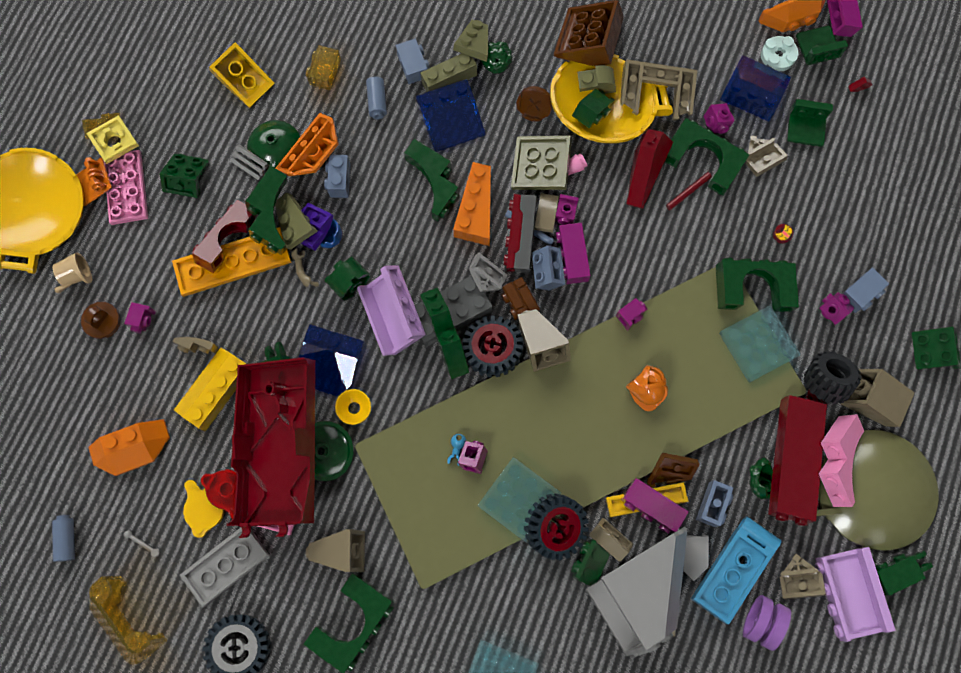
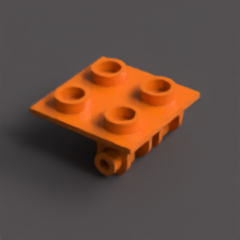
M91 157L86 158L84 162L86 168L76 174L83 189L84 206L112 188L102 157L98 160H93Z

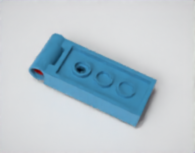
M745 516L692 595L691 600L723 623L730 624L773 554L780 546L781 540ZM741 556L744 558L743 564L739 561Z

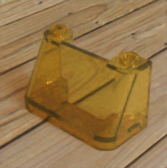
M102 576L90 587L89 609L124 660L129 664H138L168 640L163 633L151 635L148 631L144 633L140 631L135 632L116 606L124 600L121 591L127 583L122 576Z

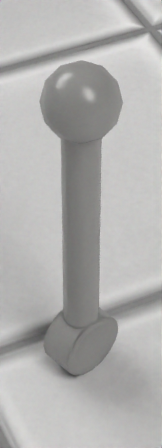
M127 530L124 532L125 538L132 539L150 551L151 556H159L160 551L158 549L151 548L133 536L131 531Z

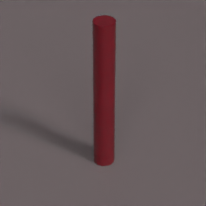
M709 172L705 173L666 204L667 209L671 211L711 179L712 175Z

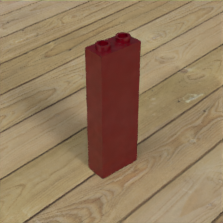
M792 395L781 399L768 515L775 516L776 520L795 521L796 525L808 526L809 523L816 522L820 485L819 473L821 471L823 453L821 442L824 439L827 404Z

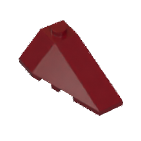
M648 129L642 134L634 151L626 202L629 206L643 209L673 144V141L664 132Z

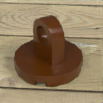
M538 86L524 88L519 93L516 101L518 112L520 111L521 116L529 121H541L543 118H547L553 107L550 94Z
M96 302L89 305L81 316L83 331L95 339L111 337L117 332L121 324L119 311L107 302Z

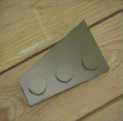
M471 20L454 43L453 50L487 62L488 25L479 20Z
M285 193L276 200L275 208L286 248L291 250L315 234L317 230L310 224L309 218L303 214L302 208L292 194Z

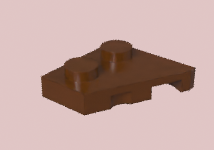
M662 452L647 480L648 486L655 487V483L664 481L667 484H671L677 481L692 480L700 463L698 459Z

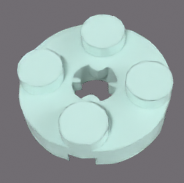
M775 36L767 39L761 51L763 63L766 66L768 64L774 71L788 70L798 57V48L790 36ZM781 51L783 55L778 56L775 52Z

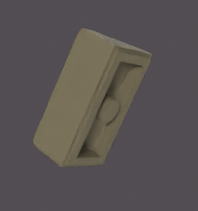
M604 518L599 521L590 533V536L619 562L623 560L633 546L631 541Z

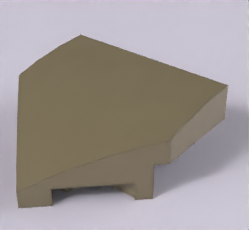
M751 135L748 154L750 155L746 160V164L756 177L787 160L788 155L777 143H774L775 138L765 140L757 139V136Z
M795 554L792 558L793 560L781 572L780 582L783 599L827 596L823 574L799 555Z

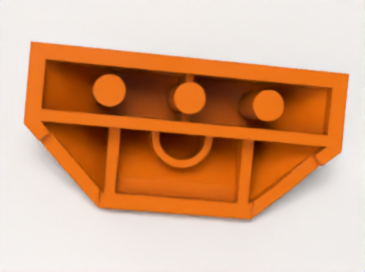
M788 0L775 5L773 8L763 10L758 21L760 24L780 32L794 31L801 26H809L815 23L826 0Z
M319 113L275 169L287 176L316 173L339 145L333 118Z
M160 419L136 423L101 436L88 448L94 466L114 476H118L154 462L170 436L165 420Z

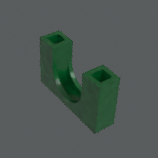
M685 118L671 139L673 144L664 162L676 168L690 149L704 147L711 150L718 158L719 168L711 179L708 188L724 196L750 154L746 153L744 149L732 145L727 139L718 137L711 130L699 126L694 120Z
M728 257L723 258L715 265L718 309L737 310L744 305L743 280L749 274L760 276L768 283L771 290L773 312H792L799 307L796 263H788L786 260L770 262L768 259L752 261L749 258L734 260V258Z
M355 573L350 575L340 591L359 604L364 612L365 626L361 634L354 640L342 641L322 627L315 626L303 644L341 673H346L348 670L351 672L358 663L356 657L360 652L363 654L370 645L368 642L372 634L376 636L382 627L380 624L384 616L388 618L394 609L391 606L394 602Z

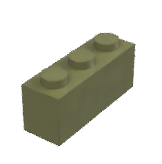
M461 53L420 72L422 85L428 96L432 97L477 76V64L473 57Z

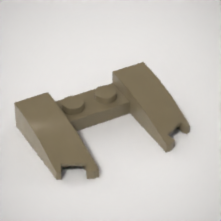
M626 59L623 64L620 105H627L633 109V114L638 115L642 82L674 87L673 120H679V116L686 113L691 116L693 114L697 70Z

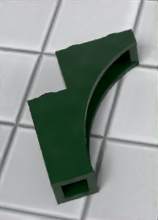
M414 139L404 152L405 161L415 166L428 180L434 194L431 212L432 219L439 223L441 218L444 219L448 215L449 207L452 203L455 204L460 197L459 187L447 180L452 172L451 161Z
M270 166L245 201L248 212L255 216L259 215L249 228V235L254 242L266 245L270 252L282 255L286 250V244L276 229L274 208L280 192L287 183V176Z
M435 288L421 293L422 303L432 325L451 380L469 373L461 340L454 328L450 311L439 289Z

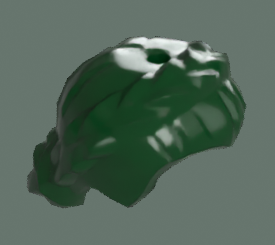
M488 42L487 62L483 60L481 62L486 70L494 74H500L510 66L513 58L512 52L506 42Z
M763 457L750 467L749 485L756 497L766 500L770 499L773 469L771 462Z

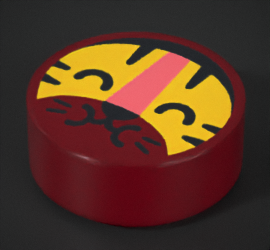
M780 224L773 231V238L781 244L789 242L793 237V229L787 224Z

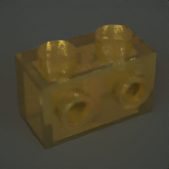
M318 45L317 50L312 54L311 66H308L306 70V77L310 85L327 90L331 89L341 62L339 50Z

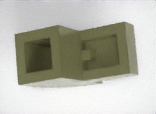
M599 65L595 66L596 69L577 72L580 92L594 89L600 92L604 91L606 94L616 92L613 68Z

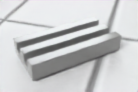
M237 145V150L233 153L234 157L230 161L257 180H261L269 164L243 146ZM241 152H242L243 154H245L246 156H248L249 158H251L252 160H254L255 162H257L258 164H260L261 166H263V167L260 168L259 166H257L256 164H254L252 161H250V160H248L247 158H245L244 156H242V155H241Z

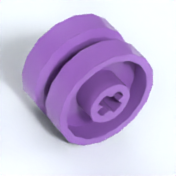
M763 595L758 596L745 619L743 637L753 642L760 640L761 646L774 651L781 644L788 630L791 620L790 608L782 604L774 606L772 599Z

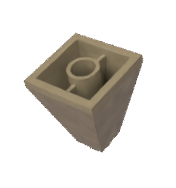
M346 529L309 543V546L306 548V557L309 561L344 572H364L365 531Z

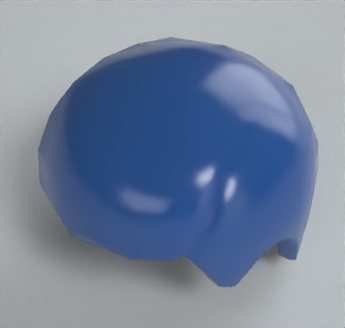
M334 219L327 235L320 244L322 248L335 247L342 240V229Z

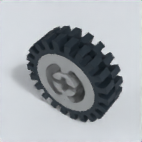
M239 614L224 617L221 621L213 624L214 627L207 632L209 634L208 637L204 638L203 642H206V644L202 647V652L205 651L203 660L207 661V665H205L207 669H211V673H257L261 671L264 663H267V656L271 651L269 649L271 640H268L269 633L265 631L263 623L260 624L258 619L252 618L249 615ZM234 632H240L248 639V642L243 638L231 639L225 644L227 638ZM237 645L240 646L241 649L237 651L234 650L233 647ZM247 651L249 652L247 658L240 664L233 663L226 657V654L230 658L241 657Z

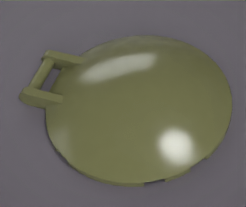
M865 430L859 439L852 468L855 498L853 507H833L820 478L818 496L820 510H817V516H826L828 521H831L843 537L863 547H869L873 550H893L905 547L915 542L928 530L936 515L939 494L937 480L931 465L912 443L890 432ZM825 455V457L823 458L824 461H823V463H822V465H821V469L823 468V466L825 465V463H826L827 460H828V458H827L826 455Z

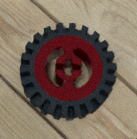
M486 316L483 317L482 322L479 319L475 321V326L471 324L469 327L470 331H466V338H463V351L468 365L472 366L475 372L479 371L480 375L487 374V377L491 378L492 375L500 377L501 373L507 375L508 370L512 372L515 369V365H519L520 358L522 359L523 339L520 330H517V326L515 324L512 325L509 319L504 321L501 316H499V319L491 316V319L488 320ZM501 339L507 343V348L502 354ZM484 340L486 344L484 343L486 354L480 351V345Z
M554 493L553 496L548 494L546 495L547 499L544 497L539 499L540 504L537 502L533 504L535 507L534 511L529 509L528 513L531 517L525 518V522L528 523V526H524V531L528 532V534H525V537L529 540L528 544L533 550L545 558L563 560V557H571L569 552L573 554L578 552L575 549L576 546L579 548L583 546L579 541L580 539L586 541L587 536L583 532H588L589 527L584 524L589 523V521L584 517L587 515L586 511L582 510V505L577 503V501L565 495Z

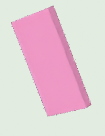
M140 150L129 151L108 164L104 162L112 186L106 192L109 223L116 225L148 219Z

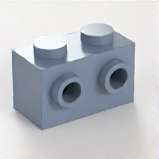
M416 38L395 45L397 56L408 84L420 81V72L430 68L428 60L423 59L424 51L422 45H418Z
M330 155L329 161H326L325 169L328 173V178L324 180V188L328 191L330 198H349L351 164L348 155Z
M546 246L532 252L536 289L549 291L565 285L561 248Z
M872 267L842 294L846 295L850 300V304L855 308L853 310L854 313L860 309L865 311L873 304L871 300L874 297L878 299L886 292L884 288L889 283Z
M715 480L709 482L696 520L713 527L723 525L727 513H725L727 506L730 505L733 499V487Z

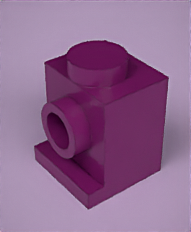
M560 194L555 221L561 225L573 224L579 198Z
M635 298L617 312L616 317L628 331L633 323L637 324L644 318L643 314L648 309L642 301L639 302Z
M131 302L124 324L130 327V331L141 334L150 325L151 314L155 315L156 311L150 306Z
M465 441L458 464L463 470L482 474V467L488 450L479 441Z

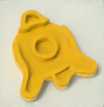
M188 480L184 484L187 500L184 505L183 514L186 523L192 529L193 535L197 538H202L211 528L221 522L225 510L216 508L208 501L205 488L201 490L195 481Z

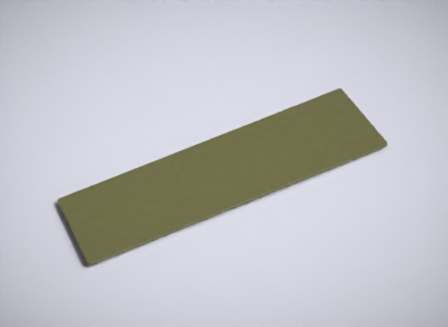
M716 267L643 302L648 309L643 314L644 318L637 324L633 323L628 331L615 316L568 339L571 361L534 372L530 359L519 363L518 366L515 365V369L512 372L508 370L507 375L501 373L500 377L493 376L355 445L357 453L420 587L426 589L525 538V534H528V532L524 531V526H528L525 518L531 517L528 511L529 509L535 510L533 504L535 502L540 504L539 499L541 497L547 499L546 495L551 494L554 496V493L565 495L577 501L584 508L625 487L633 479H640L652 473L662 452L685 456L780 407L781 399L786 396L800 397L806 393L805 387L745 286L743 285V306L737 310L718 309ZM647 365L659 368L664 373L668 387L666 399L653 411L643 410L633 400L629 390L626 388ZM462 434L468 442L479 441L484 444L488 452L482 467V474L463 470L460 465H457L458 459L456 455L451 459V463H447V459L452 455L453 446L451 445L453 435ZM458 435L457 439L461 440L462 436Z

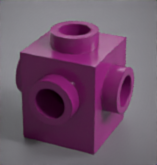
M727 103L710 105L703 116L709 130L714 134L726 133L734 122Z
M839 292L834 296L830 293L822 300L824 304L819 308L822 315L826 319L831 320L835 325L855 309L850 304L848 297Z

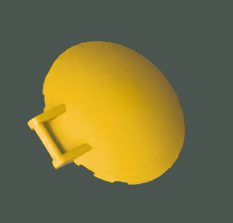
M614 54L611 64L605 66H609L614 70L616 92L608 93L605 96L609 99L612 97L615 101L610 107L611 111L608 116L603 118L598 125L594 124L591 128H588L572 116L579 102L593 91L580 92L577 72L596 69L595 66L573 61L563 63L552 79L550 98L558 118L577 135L600 143H621L632 140L644 133L652 124L655 116H669L673 113V108L669 103L667 94L668 86L642 82L638 115L633 114V109L625 104L623 106L620 105L622 72L625 61L620 59L619 55ZM657 91L660 92L662 105H659Z
M16 148L0 155V270L3 268L35 274L39 255L52 251L63 244L73 234L81 220L84 209V194L81 183L73 169L62 159L58 158V156L36 148ZM7 255L29 259L28 264L5 261V257Z

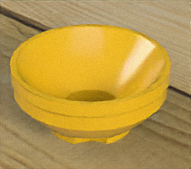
M349 389L341 393L337 398L335 411L339 419L344 423L357 425L368 418L371 412V402L363 391ZM351 403H358L360 405L358 413L352 414L349 412V405Z

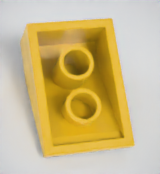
M236 42L209 66L211 73L249 108L275 84Z

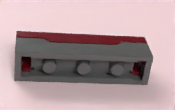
M514 194L513 200H510L509 211H512V217L508 218L507 229H510V236H506L505 247L508 248V255H504V266H507L506 268L509 272L530 273L537 197L535 195Z

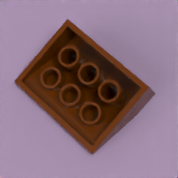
M619 0L568 8L553 54L554 57L590 66L611 64L624 19Z

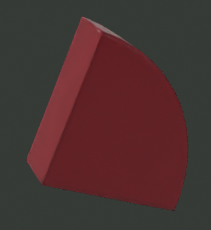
M862 77L850 84L848 88L850 92H859L873 86L870 79Z

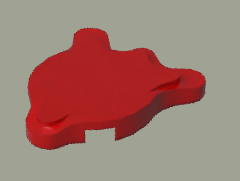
M225 469L213 474H204L201 477V484L205 488L208 501L216 508L227 511L231 519H233L237 480L236 471Z

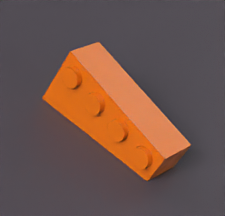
M472 163L453 228L455 238L490 246L491 166Z

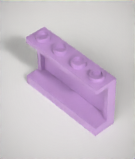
M384 266L380 269L382 274L368 285H360L357 289L382 355L387 356L398 354L426 334L399 266Z
M869 547L815 558V568L823 574L829 603L827 608L835 623L834 632L840 641L849 642L851 639L871 634L896 631Z

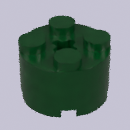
M351 256L344 262L342 260L338 261L333 267L335 270L324 281L343 301H347L355 296L353 292L357 290V287L368 283L370 274Z

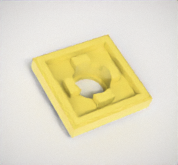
M119 115L86 133L106 164L139 146ZM116 136L121 139L120 143L118 142L112 145L113 147H109L108 141L111 137Z

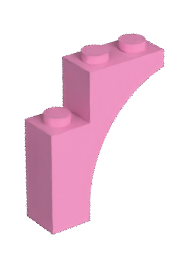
M858 415L838 416L821 442L828 460L821 469L819 476L833 507H853L855 503L852 483L853 459L859 439L864 433Z

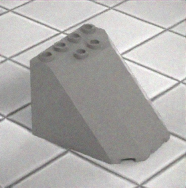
M686 527L676 531L603 576L600 581L586 589L626 656L633 655L636 657L656 650L661 646V642L663 643L673 637L672 632L677 629L687 539Z

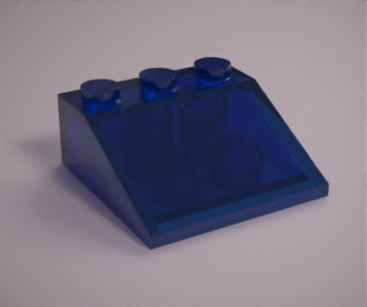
M742 55L720 100L769 122L785 93L791 77Z
M467 79L416 96L419 113L435 152L486 135Z
M309 324L299 358L304 357L316 360L315 390L339 397L344 391L352 389L367 345L363 340Z

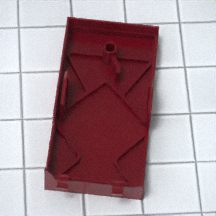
M301 357L238 365L231 467L234 468L237 475L234 516L231 522L226 523V526H240L242 534L239 538L249 537L251 526L278 525L279 533L276 537H284L288 533V525L314 523L316 360Z

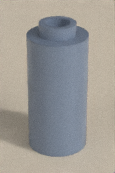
M371 77L366 80L369 116L374 119H382L387 115L384 80L381 77Z
M69 515L56 516V520L52 521L53 562L75 560L74 519L69 518Z

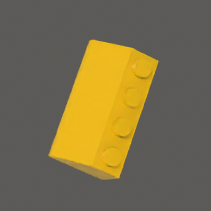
M220 347L175 407L174 411L197 428L206 432L236 391L238 365L246 363Z

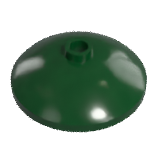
M280 120L267 121L252 131L248 139L247 150L269 164L266 169L267 171L270 166L277 167L300 138V135L287 122ZM252 160L253 163L256 164L257 166H259L260 168L263 167V166H261L260 164H258L257 162H255L254 160Z
M330 421L316 422L315 480H334L343 475L349 468L353 458V443L348 432L339 424ZM319 448L322 449V454H321V455L318 454V449H319Z

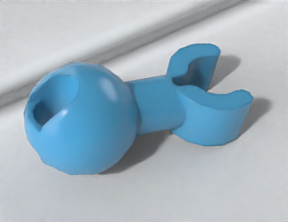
M455 434L452 436L451 445L453 446L452 455L447 459L448 464L451 463V459L455 455L459 461L460 451L466 441L464 435ZM458 435L462 436L461 440L457 439Z

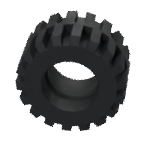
M824 351V353L820 352L815 356L805 371L803 379L806 382V387L818 399H823L827 403L841 404L850 398L861 383L862 376L860 375V370L857 369V365L852 363L849 358L833 351L831 353Z

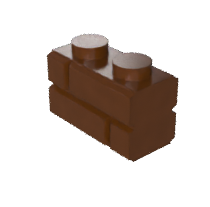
M523 277L502 287L503 293L501 297L505 304L509 303L511 307L509 311L513 320H518L517 315L526 310L537 309L540 312V308Z

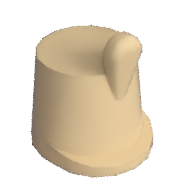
M74 253L53 264V273L61 286L55 288L56 293H61L75 283L84 281L88 284L92 282V274L88 263L80 253Z

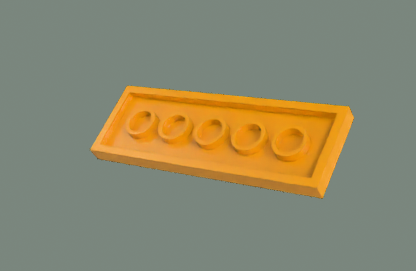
M278 227L276 229L283 240L281 228ZM251 236L220 246L225 260L214 273L194 263L192 255L173 260L172 263L180 293L185 297L290 264L292 262L288 249L286 248L282 255L274 254L266 248V245L254 242L250 238Z

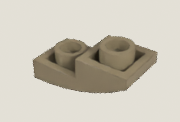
M540 194L534 230L553 233L559 196Z
M179 337L174 338L172 341L178 345V350L187 354L189 351L196 353L197 349L205 354L209 352L216 354L219 349L216 344L200 338Z

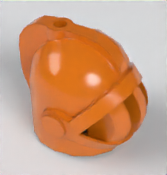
M647 365L626 386L633 400L645 411L655 410L668 395L664 373L659 368Z

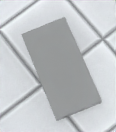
M240 527L180 574V577L202 608H205L270 556L252 530L249 537L239 538L242 534V528Z

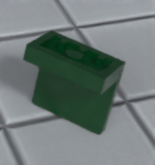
M830 26L796 34L807 66L841 58L848 47L846 40L839 42L835 40Z
M796 99L789 111L787 142L822 147L825 141L826 119L833 111V104Z
M173 154L159 173L162 192L198 198L200 195L198 179L208 166L209 160L183 154Z
M954 327L912 332L917 370L951 366L952 369H961L957 332Z
M594 539L583 543L579 552L582 556L580 560L574 562L571 572H573L572 578L588 586L598 582L610 556V553L597 544Z

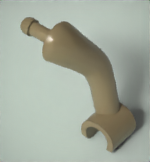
M297 248L291 252V257L295 260L296 273L305 287H308L309 284L318 287L319 283L311 281L310 276H307L304 272L302 258L305 256V251H301L300 255H298Z

